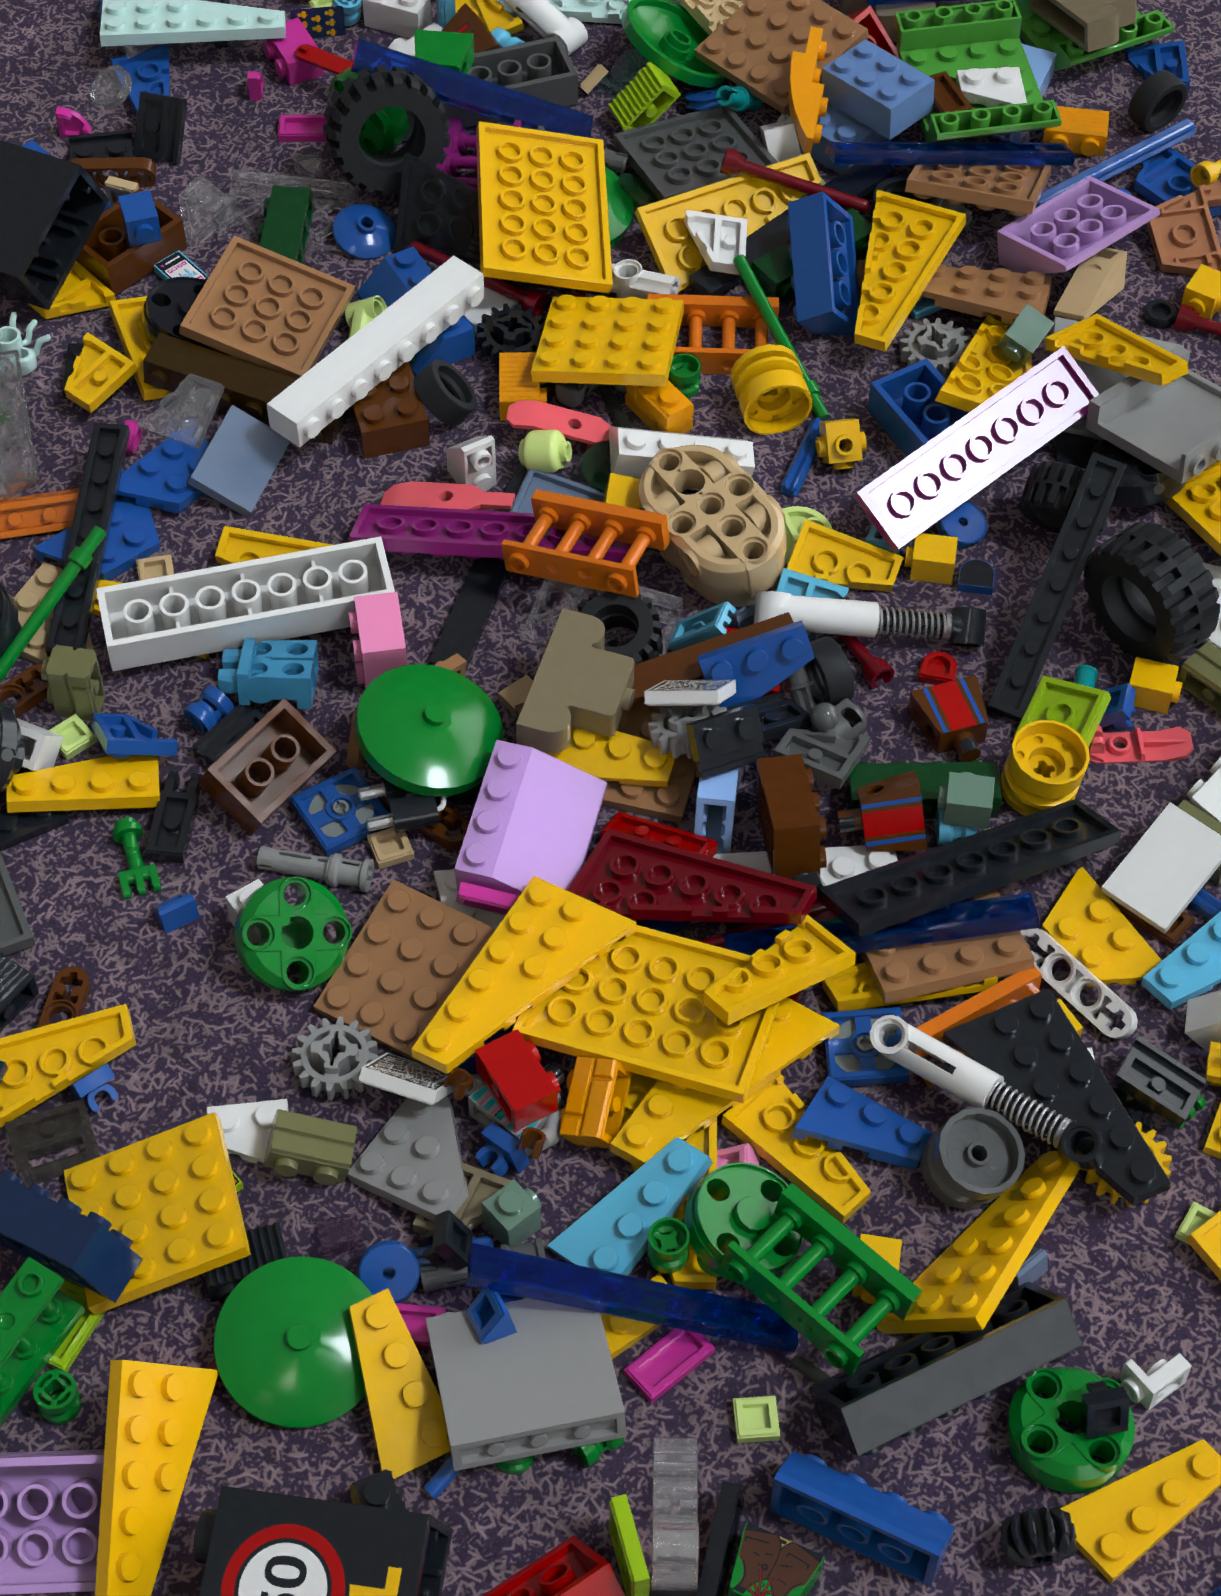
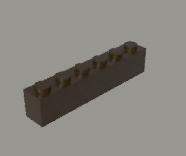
M159 333L143 360L144 383L152 385L157 389L181 395L190 400L214 406L219 410L229 411L230 407L234 405L269 425L267 403L297 380L296 378ZM348 409L340 418L334 419L315 438L310 440L332 445L347 418Z

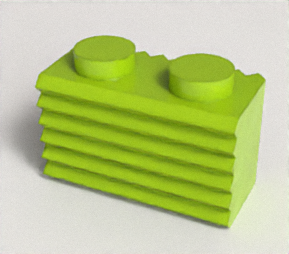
M649 62L646 63V67H642L632 81H629V85H625V89L621 90L612 99V103H608V108L625 131L654 123L681 94L668 77V74Z

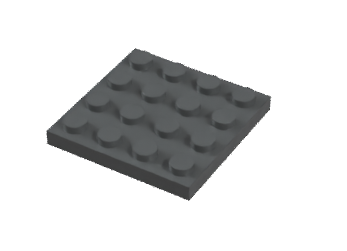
M729 106L700 110L614 133V145L620 153L629 155L628 163L659 201L738 176L736 174L729 176L720 173L727 148L740 151L739 155L745 156L744 160L765 167L778 163Z

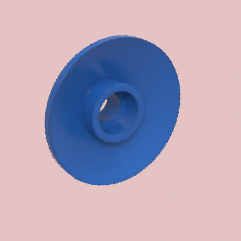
M354 204L345 207L335 217L332 228L334 240L339 248L356 259L372 260L388 253L395 244L396 228L393 221L384 211L372 205Z

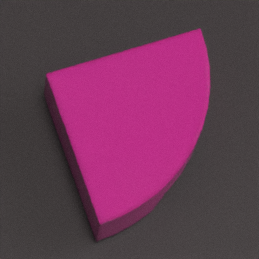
M249 71L247 75L250 100H261L264 77L259 72Z
M57 106L55 116L59 136L69 137L91 134V126L84 117L71 109Z

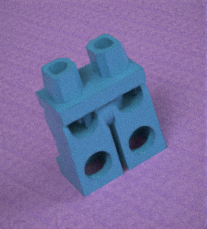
M244 638L242 649H224L222 655L223 669H219L218 688L224 694H238L239 705H250L251 701L262 704L271 700H282L285 698L286 700H297V709H312L319 672L317 640H265L256 644L255 639Z

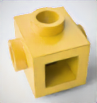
M848 418L819 422L820 437H816V452L818 457H822L823 463L833 464V469L837 470L853 468V461L863 460L862 452L867 450V441L864 431L860 432L859 419ZM842 440V441H843V446H842V448L840 449V448H839V443H840V441Z

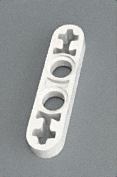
M1026 927L1020 931L1026 943L1030 937L1034 939L1040 937L1037 942L1038 946L1045 952L1050 953V955L1043 958L1040 954L1031 951L1034 956V966L1042 974V978L1105 1035L1115 1039H1125L1134 1034L1138 1019L1136 1013L1128 1004L1047 932L1036 927ZM1065 959L1070 964V974L1065 980L1057 981L1053 977L1052 967L1058 960ZM1086 985H1095L1099 992L1097 1002L1092 1006L1083 1005L1080 1000L1081 990ZM1107 1007L1113 1013L1119 1015L1124 1013L1122 1021L1126 1025L1123 1029L1117 1027L1111 1029L1114 1023L1107 1014L1100 1011Z

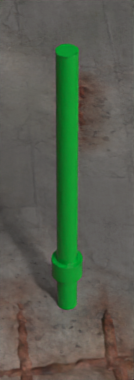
M743 254L736 256L733 259V263L776 344L791 349L799 361V367L803 372V379L807 383L812 397L811 410L813 414L821 420L829 419L830 415L820 398L821 391L816 381L811 380L746 257Z
M95 525L81 546H75L67 558L69 562L0 657V683L81 570L85 571L92 562L93 557L91 555L107 534L100 527Z

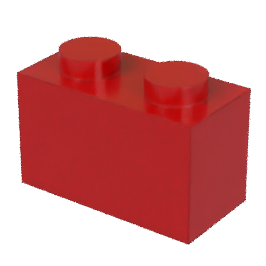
M518 1029L475 1050L476 1071L515 1132L558 1111V1093L561 1092L559 1082L552 1071L546 1072L540 1064L541 1057L537 1047L531 1040L526 1042Z

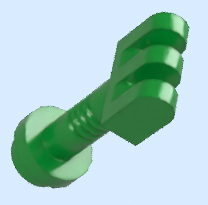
M132 817L117 820L112 830L113 840L123 844L129 870L118 872L124 900L132 898L130 884L134 883L137 884L139 896L146 895L147 892L144 884L146 880H151L154 892L162 891L156 865H143L137 839L142 837L143 830L141 824L137 823L136 819Z

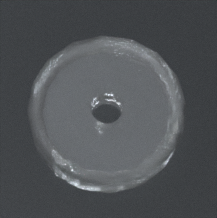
M111 65L104 68L92 82L90 89L92 102L102 106L105 110H112L118 107L130 93L132 87L131 75L119 65Z

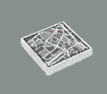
M664 680L644 691L645 704L647 706L718 705L736 693V680Z
M387 1052L364 1065L359 1076L360 1083L431 1106L456 1090L453 1086H444L449 1074Z

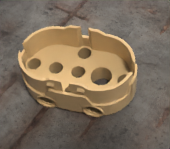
M685 445L659 450L653 460L647 465L639 482L641 504L639 509L667 515L670 543L665 551L659 550V554L674 569L677 567L681 571V576L690 587L715 604L728 601L734 607H743L756 602V592L766 591L771 588V591H775L781 572L786 567L785 552L787 546L784 523L785 514L779 503L771 495H767L753 480L752 476L740 468L736 459L727 451L722 452L705 445ZM701 489L695 494H682L684 490Z

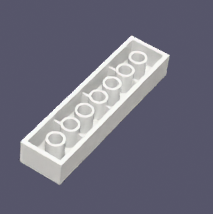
M381 536L96 588L112 671L224 651V649L243 647L244 638H253L257 644L265 640H283L350 627L349 612H355L354 597L395 592Z

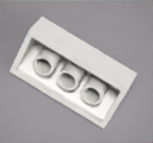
M614 426L609 428L611 473L641 479L647 465L653 460L659 450L685 445H705L722 452L727 451L736 459L740 468L750 476L753 475L755 469L753 442Z

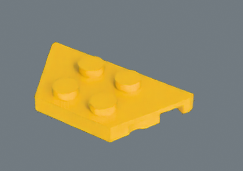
M76 261L49 310L29 305L45 319L107 307L109 306V301L116 300L109 288Z
M1083 867L1077 870L1042 924L1041 929L1051 935L1105 985L1109 983H1117L1119 985L1136 984V981L1142 980L1149 971L1162 961L1110 898L1102 892L1099 885ZM1092 984L1086 985V987H1096Z

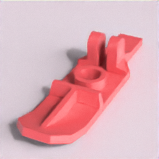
M518 400L509 405L506 421L513 428L533 430L556 429L567 439L586 443V452L598 454L601 446H610L609 428L611 425L601 417L540 401Z
M410 481L394 484L384 492L380 505L482 511L491 508L512 509L515 494L484 492L472 484Z
M1099 725L1088 749L1090 762L1110 764L1183 760L1191 754L1194 747L1190 731L1181 727L1160 731H1140L1139 727L1135 729V732L1103 733L1102 727ZM1114 743H1123L1126 747L1122 749L1114 746Z

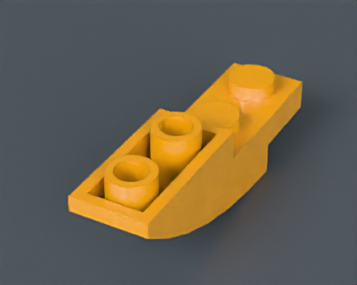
M813 26L810 28L806 52L793 51L788 87L791 121L794 122L797 139L804 154L810 153V155L812 154L813 144H820L823 125L818 124L819 116L825 117L829 99L823 97L825 84L819 83L822 69L816 68L818 60L824 61L827 42L822 41L823 28Z

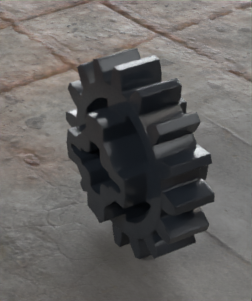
M506 303L501 311L492 307L491 316L483 314L482 323H477V347H482L481 355L483 357L491 355V363L495 364L499 361V353L537 352L545 325L543 324V316L537 315L533 317V308L530 307L526 311H522L521 304H517L515 309H510Z

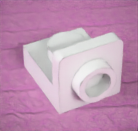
M1179 1353L1169 1362L1165 1359L1159 1360L1145 1374L1130 1359L1124 1363L1119 1379L1122 1381L1121 1386L1126 1390L1130 1400L1134 1403L1140 1401L1149 1411L1186 1383L1192 1365Z

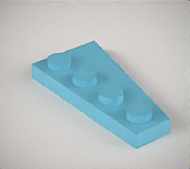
M1221 911L1143 977L1141 985L1169 1010L1187 1002L1189 999L1212 990L1214 985L1221 982Z
M676 1137L551 1241L547 1247L571 1266L615 1294L648 1250V1232L651 1225L661 1218L673 1217L712 1165L710 1157L679 1137Z

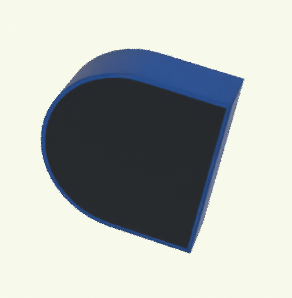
M979 559L966 561L960 568L957 591L992 595L995 577L993 567L986 561Z

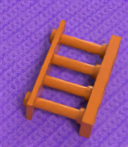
M678 294L647 295V299L671 298L673 300H683L684 313L681 325L689 326V347H675L674 355L687 353L698 358L701 364V374L730 375L734 363L744 353L751 350L735 349V327L755 328V347L768 345V327L752 297ZM767 297L778 317L779 298ZM702 326L722 327V348H702Z
M536 489L531 497L535 519L534 526L523 543L504 539L501 547L506 571L637 598L639 595L636 573L638 561L646 548L665 551L670 543L667 515ZM549 528L566 531L555 550L538 546ZM581 534L599 538L588 556L570 553ZM614 541L632 544L621 563L603 560Z

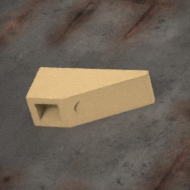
M1106 247L1081 262L1057 303L1053 315L1079 322L1090 317L1123 290L1127 251Z

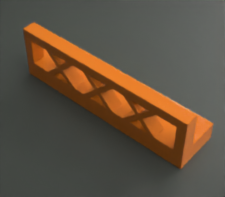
M80 488L0 499V539L66 530L71 527Z
M1035 966L1033 969L1017 972L916 1028L946 1044L943 1041V1032L1041 992L1039 987L1042 974ZM916 1049L915 1054L919 1055L920 1057L928 1055L922 1052L921 1050ZM922 1078L928 1087L934 1085L933 1083Z

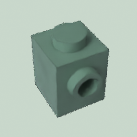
M1026 304L997 347L1002 349L1004 355L1010 360L1025 365L1055 323L1029 304Z
M949 772L947 787L939 786L937 808L944 809L943 824L988 829L993 807L995 777L975 775L970 772Z
M513 1179L482 1202L483 1224L501 1244H507L509 1247L520 1245L541 1229L542 1204L530 1188L523 1189Z

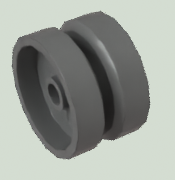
M981 1107L963 1109L950 1117L942 1127L931 1135L923 1147L920 1165L924 1181L936 1198L949 1207L968 1211L985 1207L1015 1184L1023 1171L1025 1151L1021 1136L1010 1121L992 1110Z

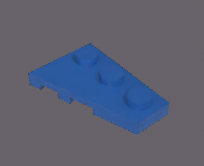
M162 44L110 59L112 70L137 118L140 92L145 91L171 96L170 52L168 44Z
M802 620L697 656L705 680H736V693L721 702L719 708L729 707L762 697L815 658Z
M828 1076L797 1123L791 1137L805 1141L806 1137L809 1136L827 1141L826 1147L841 1150L843 1146L864 1151L867 1158L915 1170L922 1158L923 1147L933 1133Z

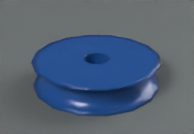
M721 86L712 88L701 87L685 93L684 98L689 100L685 107L691 110H707L722 106L717 101L723 99L716 98V92Z
M969 501L964 502L935 523L941 536L958 537L957 548L966 549L968 546L979 542L987 533V522L984 514Z
M395 1240L379 1241L369 1246L362 1254L357 1267L358 1278L365 1284L372 1295L389 1288L395 1303L408 1298L417 1288L420 1278L419 1261L414 1252L404 1243ZM387 1267H391L395 1271L390 1277L383 1275V1270Z

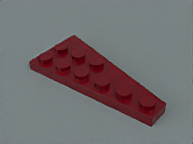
M609 828L567 890L631 920L802 924L817 898V888L814 885Z

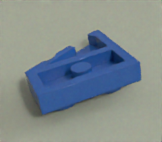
M1184 41L1125 48L1126 59L1145 80L1157 71L1167 70L1186 84L1187 90L1190 91V78Z
M92 713L91 728L106 754L121 759L129 758L131 755L177 756L178 741L176 739H157L158 730L141 723L135 717L129 714Z

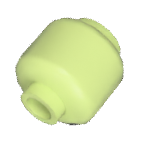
M556 429L533 430L528 432L525 439H522L519 444V460L521 465L526 467L527 470L533 469L559 474L564 470L566 462H570L572 458L571 443L566 441L564 435Z

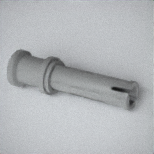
M266 846L260 847L257 856L258 870L325 880L326 884L335 888L341 884L359 887L361 892L367 893L374 876V860L370 858L359 861L343 858V855L339 853L326 857Z

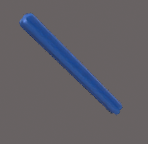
M1184 119L1045 190L1036 208L1089 176L1105 182L1194 136L1196 133L1194 122H1191L1190 119Z

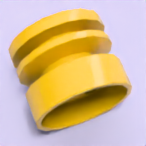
M763 345L744 353L734 363L730 371V382L739 401L743 420L751 431L759 435L786 432L798 427L807 419L812 409V397L807 383L803 379V372L799 367V361L791 349L783 345Z
M1037 720L1023 726L1015 735L1000 777L1001 794L1007 804L1019 814L1027 816L1075 799L1090 761L1088 745L1081 734L1069 725L1055 720Z

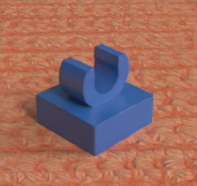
M1129 683L1105 689V691H1109L1111 700L1099 725L1106 727L1113 724L1117 730L1132 728L1133 723L1129 719H1131V714L1136 712L1134 706L1136 690Z
M107 1063L67 1087L75 1100L86 1095L85 1104L93 1113L100 1110L95 1102V1095L98 1092L106 1093L112 1102L118 1099L115 1088L105 1084L115 1077Z
M491 1122L481 1132L487 1146L482 1147L477 1152L475 1158L482 1168L489 1161L497 1159L490 1169L493 1174L502 1177L507 1172L508 1167H511L520 1174L530 1163L524 1148L521 1150L517 1149L519 1140L494 1122Z

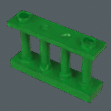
M790 1183L781 1192L774 1214L779 1219L747 1251L732 1240L727 1245L721 1266L732 1281L748 1288L823 1352L825 1359L832 1366L843 1369L848 1375L852 1376L857 1370L864 1351L857 1345L888 1313H894L904 1321L914 1310L922 1290L795 1184ZM790 1231H796L811 1246L777 1278L759 1262ZM822 1258H828L844 1273L810 1306L792 1289ZM855 1285L862 1286L876 1298V1301L843 1334L824 1317Z
M31 1257L26 1259L0 1294V1428L86 1311L81 1304L59 1291V1288L65 1281L61 1276Z

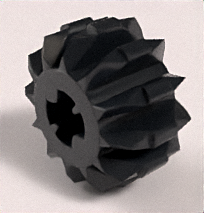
M1045 1507L1034 1510L1028 1509V1511L1015 1512L1012 1516L1002 1521V1537H1000L1002 1551L1005 1552L1006 1561L1020 1568L1031 1566L1032 1568L1037 1566L1048 1567L1049 1564L1061 1563L1064 1559H1069L1075 1554L1077 1549L1075 1525L1071 1521L1070 1513L1057 1507L1051 1509Z

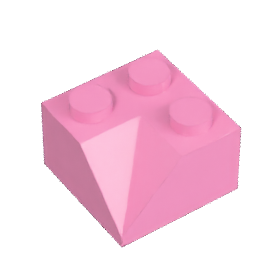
M397 592L354 597L355 612H349L351 634L358 633L359 640H352L355 662H359L355 663L357 684H365V689L375 678L384 672L407 665L406 645Z

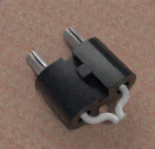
M382 776L381 784L358 789V796L361 801L385 796L390 810V814L366 819L368 831L393 826L395 833L439 824L438 812L445 808L448 797L441 796V804L437 806L434 796H425L406 791L390 783Z

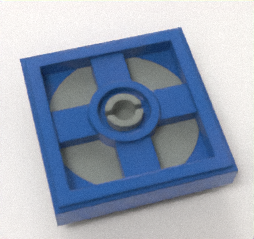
M356 766L290 797L292 808L326 857L366 839L368 834L386 829L368 831L366 819L389 813L378 797L364 801L360 800L358 789L367 787L369 784Z
M901 1007L822 1012V1016L840 1025L838 1035L829 1041L827 1039L824 1040L828 1076L848 1087L908 1083L909 1070L896 1062L888 1060L873 1047L870 1041V1030L875 1021L884 1015H895L902 1019ZM897 1030L889 1034L886 1040L887 1047H893L901 1041L902 1031Z

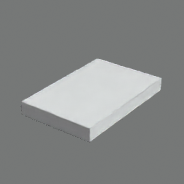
M1170 802L1103 884L1102 892L1165 934L1220 866L1221 835Z

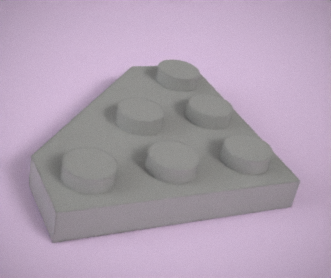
M444 1097L432 1106L406 1098L351 1166L347 1174L349 1181L435 1222V1215L450 1210L455 1215L469 1197L463 1173V1161L455 1129L454 1111L449 1098Z

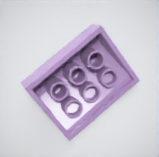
M1089 176L1035 208L1032 215L1022 216L998 230L999 264L1017 273H1027L1029 271H1039L1044 274L1067 272L1159 216L1160 209Z
M496 740L454 868L457 891L460 883L466 882L520 896L533 876L568 890L584 865L606 792L607 782L533 747Z
M104 1449L0 1453V1595L95 1591Z

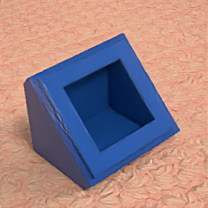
M182 892L153 906L151 909L165 934L200 918L193 894Z
M488 1282L465 1311L480 1342L483 1344L517 1333L495 1284Z

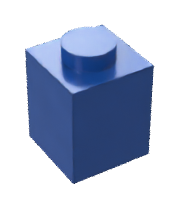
M150 190L118 196L121 218L130 247L161 241L159 218Z

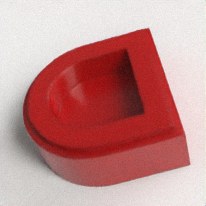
M936 651L927 654L921 662L918 682L938 685L954 681L957 672L956 660L945 652Z

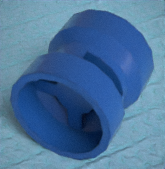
M208 685L201 692V698L197 702H191L183 710L187 720L204 734L235 708L230 699L213 685Z

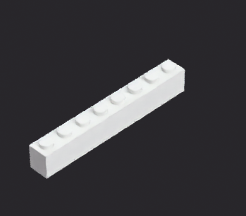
M453 255L268 402L267 410L270 428L299 448L308 440L315 438L323 428L334 419L340 418L350 406L363 399L381 381L388 379L392 372L405 362L410 361L418 351L427 344L432 343L450 325L456 324L460 317L471 308L478 306L484 299L483 273Z

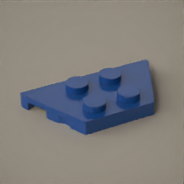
M1169 148L1143 162L1142 169L1135 180L1134 191L1156 206L1179 195H1188L1198 190L1190 179L1191 168L1196 164L1173 148ZM1221 206L1209 207L1211 217L1221 215Z
M192 421L188 422L121 474L118 495L136 498V505L158 507L164 511L178 514L201 497L204 493L187 483L209 446L196 424Z
M124 496L115 503L100 576L102 580L110 581L136 566V559L148 558L160 550V541L150 508L136 505V498ZM72 526L35 546L34 557L42 562L46 558L62 562L64 566Z

